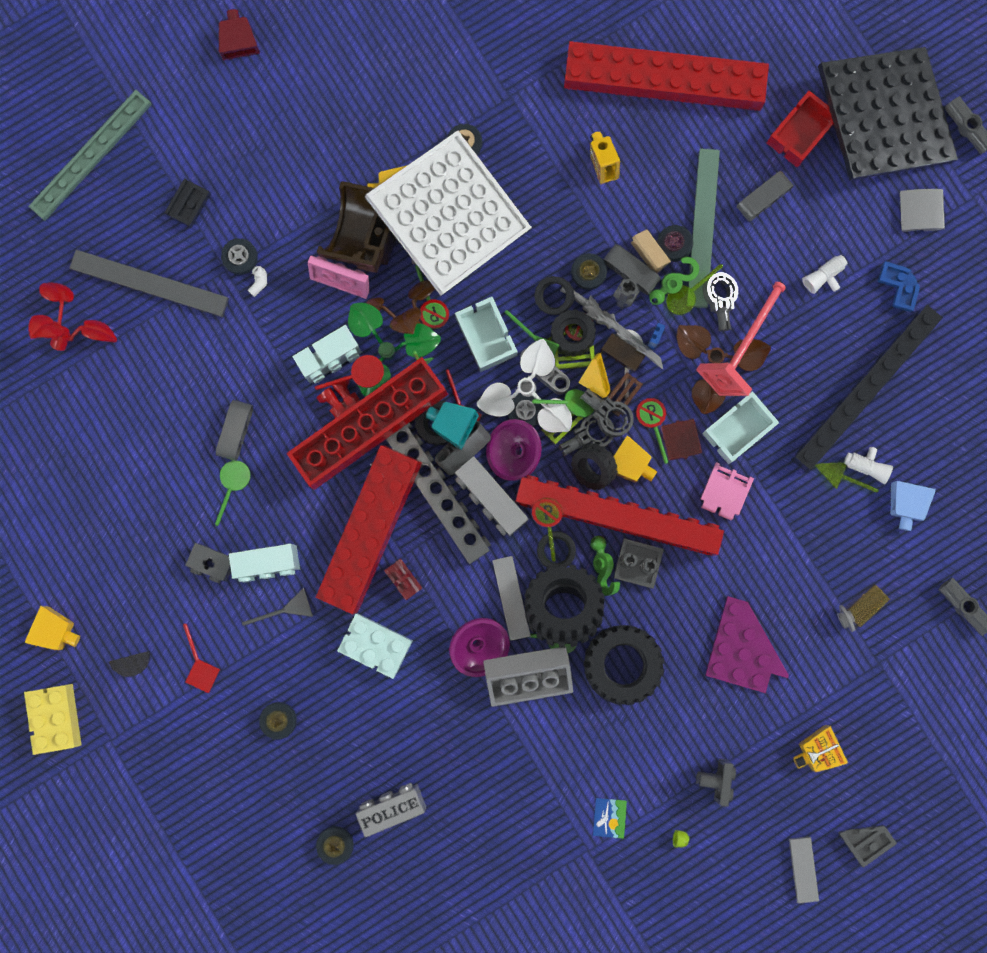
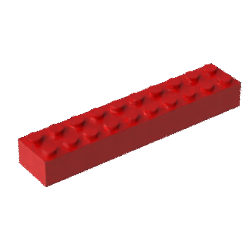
M569 41L564 89L761 111L765 104L769 64Z
M530 475L521 479L515 502L516 505L532 509L539 500L551 499L560 505L563 512L562 517L709 556L719 554L724 530L719 529V525L712 523L702 525L699 524L700 520L689 517L685 520L679 519L678 514L670 512L665 513V515L660 514L659 509L652 507L641 509L638 508L639 504L633 502L618 503L619 499L607 496L605 499L599 498L598 493L587 491L586 494L580 493L578 488L567 486L566 489L558 487L559 483L549 480L546 483L538 482L539 478ZM550 502L539 504L543 509L544 505L551 506L552 512L550 514L559 516L558 508Z

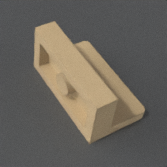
M648 230L632 237L633 241L631 244L647 266L656 273H659L671 262Z

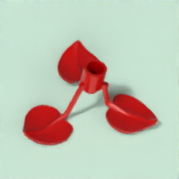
M43 283L40 285L39 293L43 298L54 302L59 301L58 321L53 322L50 317L45 315L32 316L28 325L30 339L40 337L51 338L50 346L59 351L65 350L68 341H73L79 331L89 339L117 342V338L111 328L97 320L84 321L83 326H79L70 335L69 329L61 326L64 302L73 301V292L67 286L59 283Z

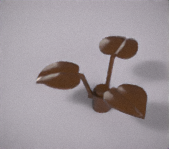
M428 279L415 284L408 293L409 299H412L413 308L398 316L383 305V298H373L365 303L374 306L379 312L380 310L387 312L393 318L389 325L392 330L400 333L414 334L415 326L417 323H420L419 319L421 318V310L417 308L416 302L417 300L421 301L427 298L435 288Z
M697 325L678 326L677 343L680 351L687 358L697 359L702 352L708 354L709 363H724L725 358H733L732 355L724 353L722 349L717 347L705 350L711 344V335L704 327ZM753 339L738 366L745 371L759 369L771 351V346L763 341ZM743 340L738 341L734 345V353H736ZM705 379L699 380L692 388L693 401L702 414H709L717 410L726 398V396H719Z

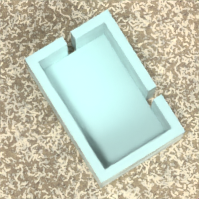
M493 297L476 303V313H474L472 306L455 313L456 320L480 372L516 357L518 352L511 336H508V330Z
M344 325L312 344L316 351L313 354L309 347L292 357L308 382L316 384L322 381L327 373H335L340 370L342 364L347 361L351 363L360 357L359 354L362 352L347 326Z
M752 391L749 396L741 400L702 434L713 447L718 445L719 449L717 452L730 464L779 422Z
M293 544L229 554L232 579H238L239 582L243 583L255 581L254 577L258 576L259 579L275 578L276 573H280V576L294 575L295 570H300L297 545Z
M355 614L347 630L351 634H345L338 652L372 669L378 666L376 671L394 679L413 640L360 614Z

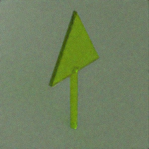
M844 462L819 463L815 465L836 490L842 478L877 493L879 491L877 488L843 475L847 466Z

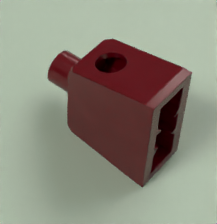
M237 9L228 10L226 12L228 20L219 22V53L222 59L228 60L260 54L247 17H239Z

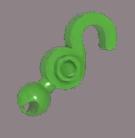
M687 256L680 259L682 263L691 264L692 271L689 274L668 273L664 275L661 282L662 288L653 290L649 295V300L653 305L662 304L667 293L673 294L680 291L683 284L682 281H692L697 277L700 269L695 259Z
M598 535L592 538L590 544L597 553L593 560L594 569L599 573L597 583H600L604 596L615 595L619 591L620 583L612 582L610 587L607 586V579L612 572L614 563L611 555L604 551L606 547L605 538Z

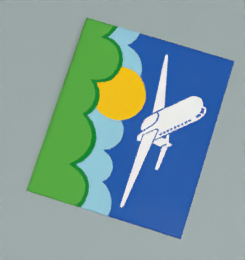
M596 798L593 836L624 839L627 801Z

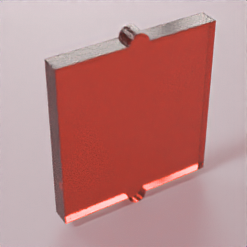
M694 419L681 422L677 420L675 423L661 426L669 461L679 458L687 459L688 456L702 453Z

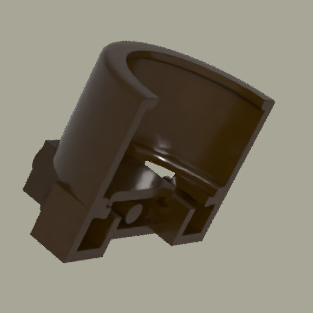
M341 181L339 186L341 202L338 224L330 244L325 249L322 246H318L317 253L320 257L357 265L358 269L378 273L380 264L388 265L396 237L365 198L366 194L375 188Z

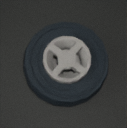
M236 238L225 244L222 249L221 259L229 272L244 275L252 271L256 266L258 254L251 242Z
M520 393L512 399L515 407L508 414L509 420H522L535 427L539 424L538 413L543 409V406L532 403V400L535 399L533 396L526 397Z

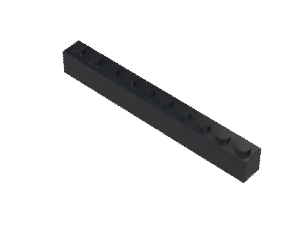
M929 305L920 309L790 460L804 472L811 471L943 317Z

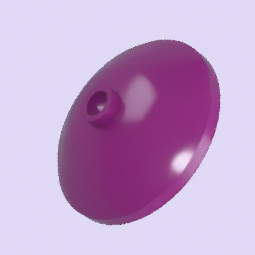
M517 419L507 420L499 424L492 431L491 439L487 443L486 455L490 468L500 478L510 481L521 480L522 477L526 478L527 475H530L537 467L541 457V441L534 427L525 421Z
M488 618L471 620L462 625L451 640L449 648L451 661L456 669L464 675L471 677L485 676L483 660L506 657L510 647L509 636L504 627L495 620Z

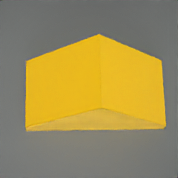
M598 353L592 359L578 383L589 388L600 397L605 398L609 395L611 389L602 355Z

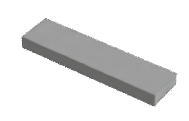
M513 557L492 560L510 641L530 637Z

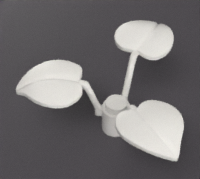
M544 339L531 344L521 357V369L525 373H532L531 376L521 379L518 383V389L512 395L510 388L503 383L490 385L477 402V406L482 411L492 416H506L514 410L515 405L512 399L519 393L526 397L533 396L535 399L542 400L535 393L536 385L532 379L535 377V374L538 376L548 375L555 366L554 355ZM541 404L544 408L538 413V423L544 430L552 433L570 431L572 415L566 404Z

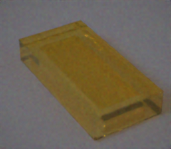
M874 584L847 611L850 610L855 619L854 623L858 627H862L890 599Z

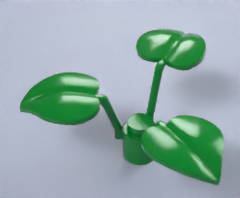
M354 303L350 306L348 316L349 329L358 337H367L371 332L374 334L380 344L378 352L381 356L379 359L381 362L392 360L396 352L404 345H406L408 356L415 358L413 351H416L419 358L431 353L441 341V337L431 328L417 323L414 334L404 333L406 341L394 347L390 342H383L375 330L383 324L382 315L377 308L367 303ZM383 364L384 375L376 386L370 388L359 386L365 397L391 379L390 370L386 365Z

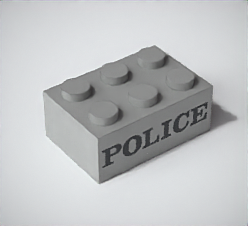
M412 783L401 786L398 790L399 792L393 794L392 791L380 795L381 797L377 801L369 799L361 803L356 816L364 836L368 837L425 813L426 805L418 784L412 786Z

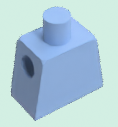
M900 481L891 483L890 513L892 516L901 518L899 529L911 531L913 520L923 521L925 519L936 489Z

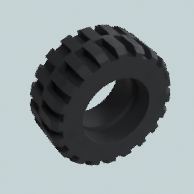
M558 564V568L550 566L546 568L545 573L540 571L536 574V579L530 581L529 588L526 589L525 617L527 623H529L532 633L537 632V638L541 641L546 639L547 644L551 646L557 643L559 647L565 648V644H570L571 647L577 646L579 641L581 643L587 642L589 635L593 637L597 633V628L602 624L605 601L600 583H596V578L592 574L588 576L587 570L583 568L578 570L576 565L570 564L569 567H564V564ZM569 593L575 595L583 602L584 609L575 617L562 619L551 615L545 609V603L556 594Z
M619 625L602 630L591 640L585 652L584 673L591 688L604 700L617 705H634L633 703H640L646 697L651 696L656 687H659L661 677L664 675L663 663L665 662L660 646L657 645L651 635L634 626ZM619 645H628L635 648L643 660L641 675L630 684L615 683L605 672L604 662L606 655L611 649Z

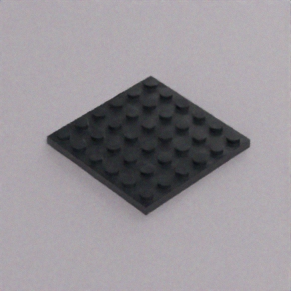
M926 47L828 61L818 65L849 181L953 163L958 160Z

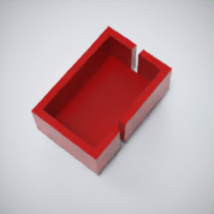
M808 91L773 132L767 144L779 154L782 152L786 153L784 158L798 168L834 125L829 106L811 91Z

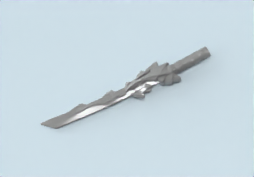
M562 287L561 291L566 294L565 289ZM574 291V300L583 306L582 309L587 312L586 315H589L596 323L606 325L608 329L613 328L618 332V336L627 339L636 347L638 352L646 355L663 369L661 357L617 323L613 313L610 314L608 311H602L596 299H593L591 295L589 300Z

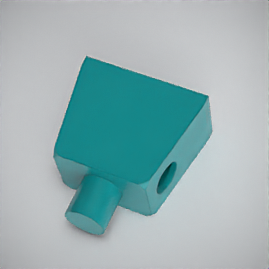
M444 402L440 410L430 407L426 413V418L434 421L432 424L434 432L460 450H462L479 417L475 409L449 402Z

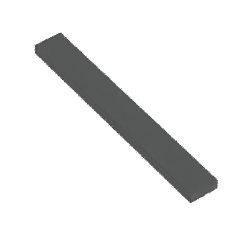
M79 250L75 251L70 265V269L222 318L229 301L228 297Z

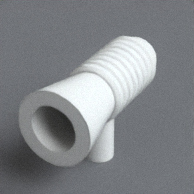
M842 255L834 256L818 268L817 271L803 277V284L812 294H815L826 281L833 292L838 290L840 286L834 276L845 269L847 265L846 259Z
M874 447L869 448L866 457L848 452L844 460V464L848 468L870 475L884 485L887 483L893 469L892 465L874 462L877 449Z

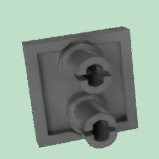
M623 539L613 578L654 589L664 549Z
M719 759L716 774L697 771L696 784H699L701 787L714 788V801L720 806L728 807L729 801L732 802L733 800L731 781L735 780L736 768L727 759Z

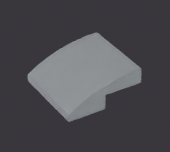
M943 189L900 191L902 232L945 230Z

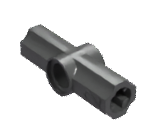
M959 96L946 105L944 109L958 125L960 135L968 138L979 154L982 155L987 151V130L982 125L981 117L973 114ZM967 123H971L973 129L969 128Z
M629 278L621 281L613 295L617 302L616 306L621 309L631 307L640 292L636 280Z
M953 577L945 581L938 590L954 606L956 613L962 615L980 636L986 634L987 614L979 607L977 600L971 598ZM966 601L970 604L968 612L963 609V604Z

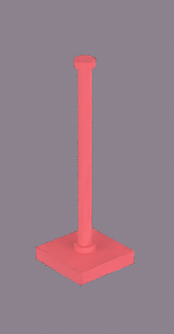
M774 283L773 291L730 363H706L698 366V373L719 396H749L752 388L735 369L778 296L786 289L783 283Z

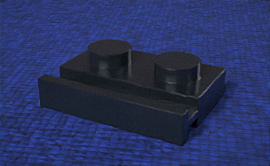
M184 178L165 214L192 228L211 193Z

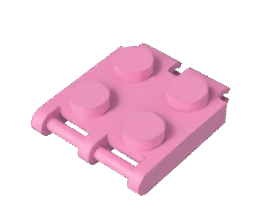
M716 462L700 498L703 501L701 508L712 513L716 512L717 507L721 508L718 515L732 520L734 515L738 516L740 514L754 478H747L736 473L737 471L734 469L731 471L719 466L720 463ZM717 470H720V471H723V472H725V473H727V474H730V476H727V475H725V474H722V473L718 472ZM734 477H737V478H739V479H742V480L746 481L747 483H744V482H741V481H739V480H736V479H734Z

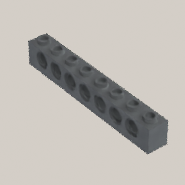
M408 423L386 440L392 449L407 456L411 450L419 451L417 460L422 462L420 469L425 466L429 467L431 473L427 477H422L418 471L414 482L470 565L490 552L488 547L491 544L485 535L482 537L477 532L479 526L473 518L469 520L465 514L468 512L462 501L460 503L457 502L454 497L457 493L451 484L448 486L443 481L446 478L440 468L435 469L432 464L435 460L429 451H423L421 448L423 442L417 434L413 436L409 430L412 426ZM406 433L408 440L405 443H399L397 441L399 434ZM435 483L442 486L439 494L431 492V486ZM446 500L453 502V508L450 511L442 509V503ZM462 517L465 520L462 528L453 526L455 518ZM473 534L476 537V542L473 545H467L464 542L466 535Z

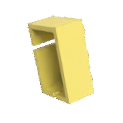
M73 684L24 692L30 732L34 731V735L30 736L33 755L75 748L82 745Z

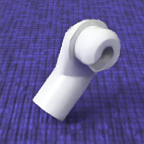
M260 266L253 268L252 273L254 274L255 283L248 289L254 297L267 285V273Z

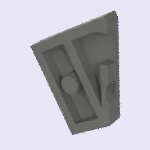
M884 825L838 832L863 868L897 844Z

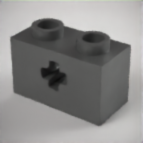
M199 543L194 544L185 565L191 568L190 572L199 576L202 573L209 575V580L219 584L221 581L227 582L231 573L229 556ZM207 561H212L214 567L206 565Z

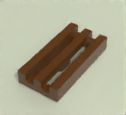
M627 372L608 398L612 399L628 378L630 382L616 399V401L620 402L631 386L636 384V388L624 402V404L628 405L643 384ZM611 411L612 413H614V414H615L616 416H618V417H619L620 414H621V413L618 412V411Z

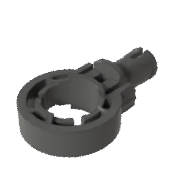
M716 273L708 277L703 285V296L710 305L711 312L717 314L719 332L722 330H732L729 312L734 310V301L738 295V287L735 280L726 273ZM716 282H720L723 285L728 284V287H726V297L721 298L717 296L712 285L716 284Z
M589 388L580 397V399L594 409L595 413L592 416L597 420L600 430L605 435L620 437L631 429L634 418L631 409L626 404L618 401L613 402L608 397L605 400H601ZM618 411L622 416L627 414V417L623 419L622 427L616 428L612 432L613 427L607 421L608 413Z
M590 415L583 420L578 429L573 431V434L576 436L560 444L559 449L560 451L563 450V456H567L589 443H597L600 446L607 447L613 437H609V440L605 443L602 442L605 441L607 435L601 440L592 438L588 428L591 424H595L596 420H593L595 418ZM608 418V424L611 427H613L612 432H614V425L612 421Z

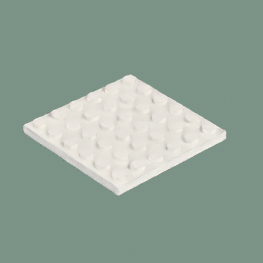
M459 131L453 133L365 196L441 296L532 228Z

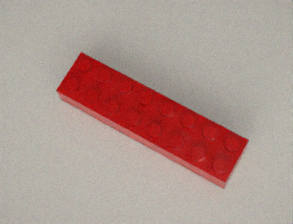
M421 357L286 454L309 487L315 490L445 398L448 393L426 361Z
M380 445L315 598L348 613H358L421 467V461L387 446Z

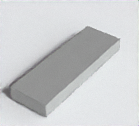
M811 837L790 838L789 844L797 903L819 901Z

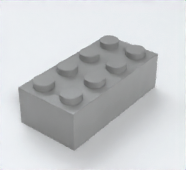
M474 456L455 472L457 484L463 490L467 488L470 491V499L476 505L480 503L483 506L482 512L490 521L494 519L497 522L496 528L503 536L507 534L510 537L528 521V517Z
M566 646L565 648L558 647L483 660L492 707L573 693Z

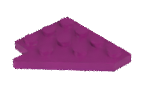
M727 596L705 676L766 693L771 674L788 678L789 675L749 603Z

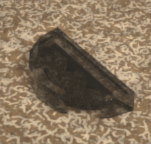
M150 651L109 661L112 670L124 677L136 676L148 667Z

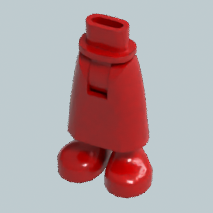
M350 380L332 385L342 397V402L338 400L331 387L324 390L316 398L320 403L327 402L333 407L329 411L335 418L360 401L356 392L350 394L348 390Z

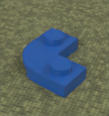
M885 261L882 265L878 282L897 288L892 307L913 312L920 285L911 273L912 270Z

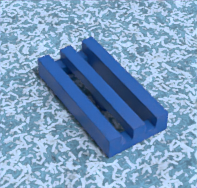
M657 324L647 345L652 351L657 347L665 329L663 324Z

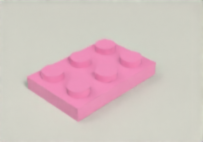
M310 256L308 268L311 280L367 299L369 294V277L363 271L348 269L341 263L334 264L320 256Z

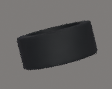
M550 276L539 282L535 289L534 297L540 310L547 314L560 315V313H564L571 308L575 294L573 287L567 280L561 277ZM551 284L561 285L566 292L564 303L556 308L546 305L543 299L544 290Z
M559 531L549 532L544 535L537 547L538 559L546 568L550 566L558 568V564H564V567H567L572 563L576 554V547L572 538L566 533ZM552 539H560L568 546V556L560 563H553L545 556V545Z

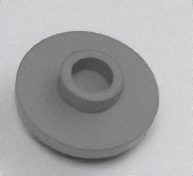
M840 605V613L837 616L844 629L848 627L851 632H854L853 622H855L852 613L850 610L847 611L843 605Z

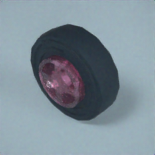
M671 225L661 231L658 235L657 243L670 261L676 262L691 253L693 238L689 230L683 226Z

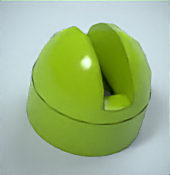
M675 830L673 846L678 848L686 847L690 839L689 835L684 831Z

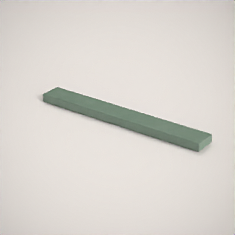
M135 90L28 207L46 221L148 110L152 103Z
M699 149L692 231L693 247L690 257L697 261L700 270L695 279L688 281L687 307H708V303L703 296V285L706 279L710 277L720 150ZM690 264L689 273L692 271V266H691V264Z

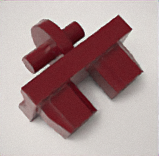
M401 558L384 570L405 600H408L423 589Z

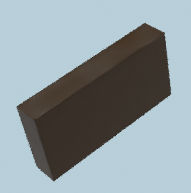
M613 333L601 349V352L634 373L646 357V355L638 352L635 347Z

